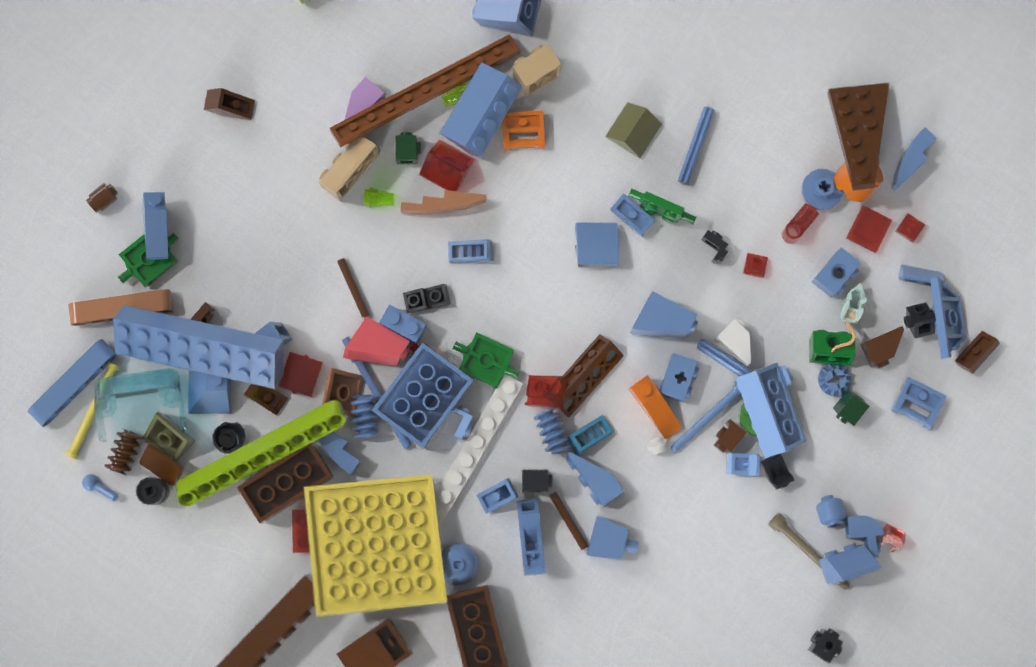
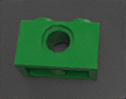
M813 331L809 339V362L851 366L856 357L855 341L849 346L837 348L834 352H831L833 348L829 345L837 346L849 342L852 339V334L845 331Z

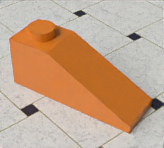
M648 375L629 388L631 394L664 439H668L682 429L681 424Z

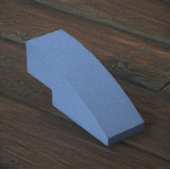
M926 127L918 133L904 151L894 174L892 183L894 191L928 159L923 152L937 138Z
M334 432L318 439L337 465L348 474L353 475L362 461L345 450L349 442Z

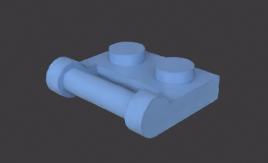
M907 377L891 411L896 414L899 412L923 424L924 428L930 430L947 396ZM906 400L930 412L928 417L903 406L904 401Z

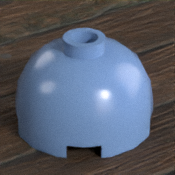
M453 543L442 550L445 581L452 585H464L471 582L479 569V558L476 552L469 545L463 543Z

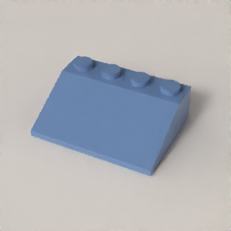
M422 342L372 411L424 449L474 380Z

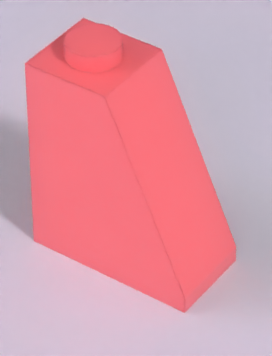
M366 316L345 347L343 357L350 360L397 366L400 360L405 361L410 353L408 349L410 341Z

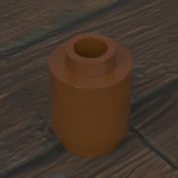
M103 183L88 195L89 198L86 199V202L97 213L100 210L103 211L118 198L115 195L118 192L111 184L106 185Z

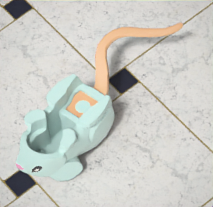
M861 283L853 288L842 301L844 305L840 313V319L845 322L846 327L852 334V339L849 342L835 346L831 352H834L837 348L851 345L856 339V333L851 324L854 325L859 322L863 315L864 303L867 301Z

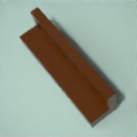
M599 334L545 397L569 418L624 355L610 340ZM613 350L615 356L610 361H606L607 355ZM600 367V373L592 377L593 371ZM586 383L584 391L579 392L581 384ZM568 399H572V404L566 410L563 405Z

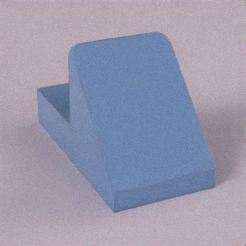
M507 478L477 494V497L487 514L516 499L518 495L510 479Z

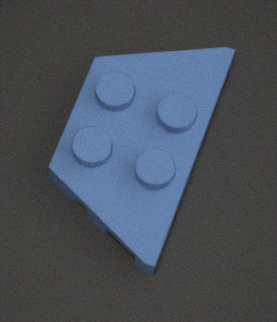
M940 277L930 278L933 296L932 309L936 318L935 330L939 339L941 359L950 358L952 356L951 351L957 350L960 344L967 338L961 297L954 293L948 285L943 286Z

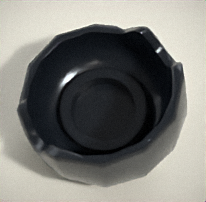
M224 422L215 428L212 435L213 445L221 453L230 454L241 448L246 439L245 429L238 422Z

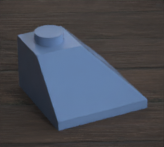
M190 371L188 414L231 413V379Z

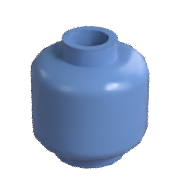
M828 495L822 497L821 502L816 506L822 525L834 528L844 524L847 514L842 499Z

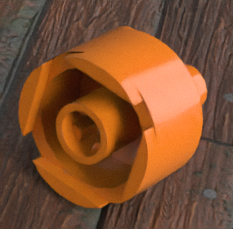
M879 161L873 189L852 190L845 162L834 175L836 188L839 191L843 190L847 194L845 197L855 202L865 201L884 181Z

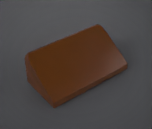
M147 445L139 463L170 486H174L182 476L183 466L153 445Z

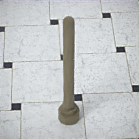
M781 513L776 514L768 525L774 531H781L821 568L819 559L822 557L787 526L786 518ZM847 581L837 582L844 590L850 587Z

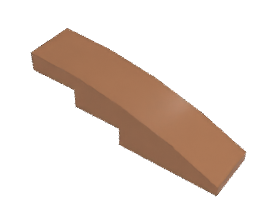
M445 190L444 198L423 196L422 204L401 202L400 211L402 214L416 215L443 214L484 204L487 198L484 194Z

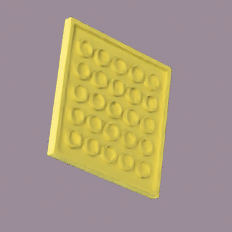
M432 475L304 487L316 617L447 602Z

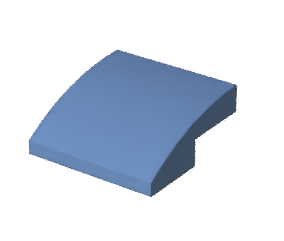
M576 222L577 265H619L617 223Z

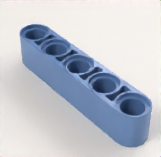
M103 339L98 340L28 409V413L42 427L47 426L107 367L108 362L111 363L116 358L117 354Z

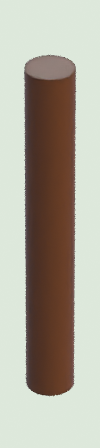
M345 258L338 260L337 263L362 318L369 316V311Z
M557 492L549 495L580 549L587 548V542Z

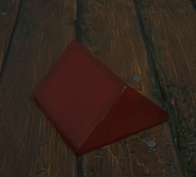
M439 139L428 152L419 176L444 190L458 191L475 159Z

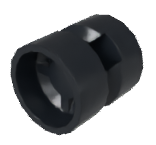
M155 477L142 479L136 487L137 498L147 505L162 504L167 500L170 492L168 484L162 479Z

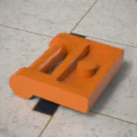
M543 110L507 112L502 121L504 150L520 147L545 148ZM538 133V138L509 139V134Z

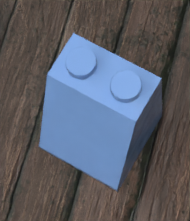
M476 0V5L472 11V19L484 27L533 37L541 0Z
M652 291L630 333L643 336L684 338L687 334L691 335L698 324V321L695 320L697 314Z

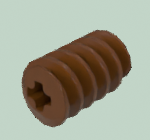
M123 429L124 432L116 433L121 440L113 441L118 448L110 449L115 455L107 457L112 463L105 464L104 467L126 475L124 471L132 470L127 463L135 462L130 455L138 454L133 447L141 446L136 440L143 439L144 436Z

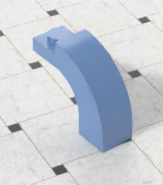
M538 499L517 501L524 576L546 574Z

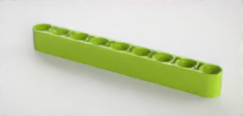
M336 400L329 401L180 479L176 483L178 503L181 506H191L341 428L346 422L342 404Z

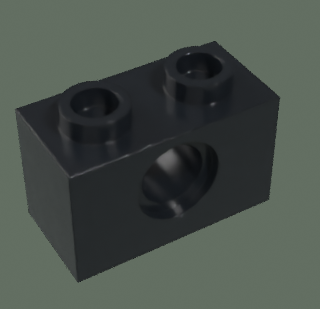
M522 470V492H548V488H552V474H548V470Z

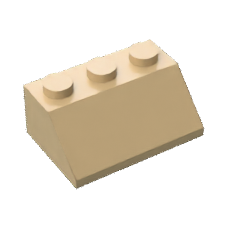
M360 137L347 144V149L343 154L339 153L334 158L333 166L329 170H324L319 177L321 179L319 181L321 187L339 201L344 198L379 155L376 144L364 137Z

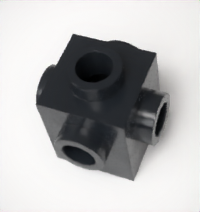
M926 302L906 307V316L903 317L904 324L907 329L910 328L914 338L935 334V314L933 309L930 310Z
M821 628L820 631L817 630L811 637L810 641L812 644L808 651L830 664L833 657L837 658L841 653L843 641L838 639L840 635L829 628L826 631Z

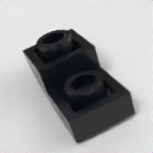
M446 284L403 293L407 313L451 304Z

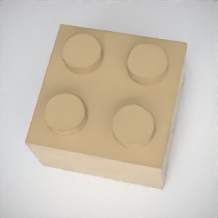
M548 44L543 47L542 45L532 50L531 55L526 58L524 56L520 57L514 62L513 79L523 86L521 90L526 97L560 76L561 63Z

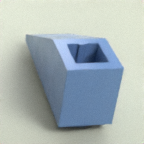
M571 452L566 454L568 456L566 459L568 465L572 470L576 468L580 473L578 479L584 487L589 486L593 492L590 496L596 505L600 503L604 506L624 492L613 474Z

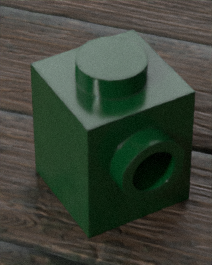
M402 132L400 135H396V163L418 164L417 154H421V141H417V136L411 132Z
M847 389L833 409L837 413V419L844 424L849 422L855 426L870 406L860 396Z

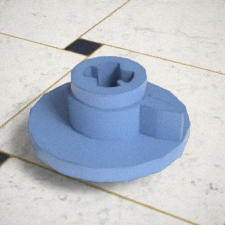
M817 169L805 177L802 183V195L809 206L817 210H827L834 207L840 201L844 191H839L835 186V172L828 169Z

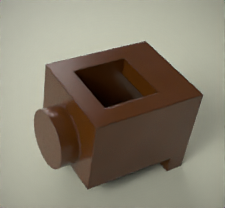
M731 419L725 423L728 427L725 428L723 426L716 434L718 439L714 447L722 453L725 451L730 453L747 433Z

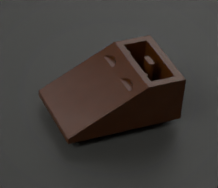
M389 617L337 653V656L345 667H395L411 656L413 651Z

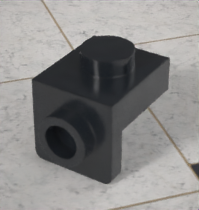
M708 230L701 241L717 251L711 262L714 264L717 260L722 262L729 252L726 250L728 243L722 240L723 237L718 232H710Z
M781 454L773 455L760 461L768 481L775 489L785 488L795 480L788 471Z

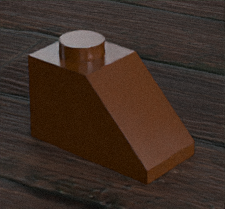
M223 88L209 89L206 93L204 110L220 116L251 120L255 100Z
M903 326L860 344L870 367L877 365L878 368L890 364L889 359L895 356L903 335Z

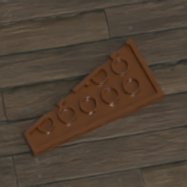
M889 83L828 89V98L852 190L873 189L875 186Z

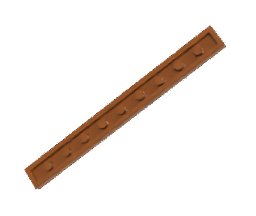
M509 34L330 127V132L341 148L471 80L481 63L494 68L519 55L520 48Z

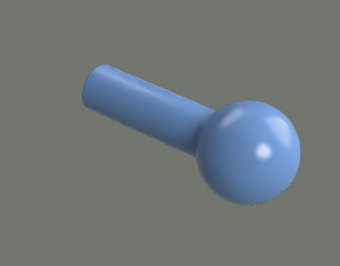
M89 474L83 478L82 485L87 491L95 490L112 501L118 498L117 493L99 483L97 476Z

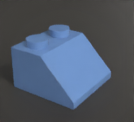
M856 543L844 546V551L839 553L837 549L824 553L825 557L819 559L827 584L843 582L881 569L880 564L865 545L856 546Z

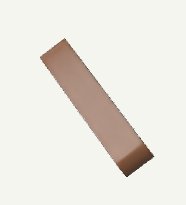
M168 289L69 303L70 323L72 326L113 321L115 315L124 305L158 313L172 312L171 291Z

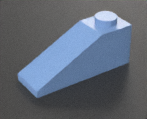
M143 192L142 210L147 260L168 259L165 192Z

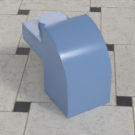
M868 516L846 517L844 520L846 538L863 537L865 547L874 558H877L878 553L881 552L880 541L876 540V536L884 535L881 525L875 519Z

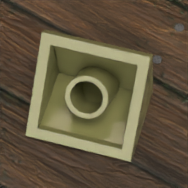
M627 102L605 137L640 159L662 126V123L647 108Z
M157 412L154 415L143 438L148 444L153 445L176 462L196 441L167 415L161 412Z

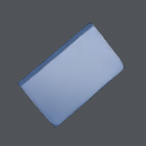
M908 265L900 266L899 280L931 286L930 278L940 277L941 284L945 283L941 272Z

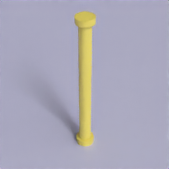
M108 362L107 366L109 367L71 448L65 453L67 456L74 459L78 458L79 455L77 453L116 370L119 371L120 369L115 364Z

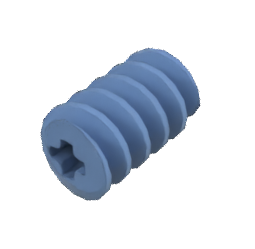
M371 394L352 395L351 397L357 398V400L351 402V405L356 406L357 409L352 410L351 413L358 415V417L352 419V422L358 424L352 430L359 433L353 436V438L373 437L379 433V430L373 429V427L379 425V422L373 420L378 415L372 412L376 405L372 401L377 400V396Z
M556 408L538 413L533 417L534 420H541L536 427L543 428L539 436H546V438L541 442L542 444H549L544 450L545 452H552V454L572 447L571 445H564L569 438L561 436L566 429H559L563 421H556V418L560 416V413H553V410Z

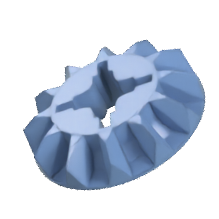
M828 364L819 373V386L827 395H843L852 384L851 373L846 366ZM835 373L836 376H843L838 381L839 385H836L835 382L827 383V381L833 378L832 374Z

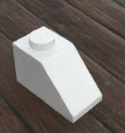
M733 319L715 340L741 364L747 367L751 363L750 333L747 331L748 327L741 320L736 321Z

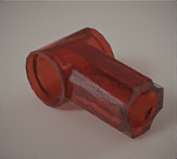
M805 203L782 231V238L786 243H796L817 218L819 213L812 205ZM788 229H795L797 236H791Z

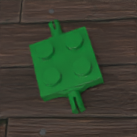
M633 188L630 190L628 196L641 202L639 207H642L647 214L660 215L663 221L670 224L684 220L693 225L696 220L695 216L684 211L685 208L647 191L646 193H641Z
M173 232L167 237L168 259L147 260L145 234L118 254L125 262L127 268L126 271L118 276L120 281L124 283L134 276L144 287H147L179 262L169 247L179 240L176 234Z
M477 332L468 346L456 341L452 348L463 354V361L459 370L494 388H497L505 374L517 379L521 372L510 367V359L514 353L513 349Z

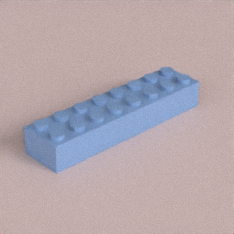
M125 305L113 318L116 354L275 389L284 375V340Z

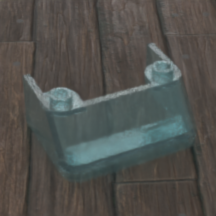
M166 368L99 379L94 387V410L99 441L107 442L104 418L110 417L115 413L117 408L116 398L159 392L160 402L165 407L179 408L181 428L187 430L179 373L175 369Z

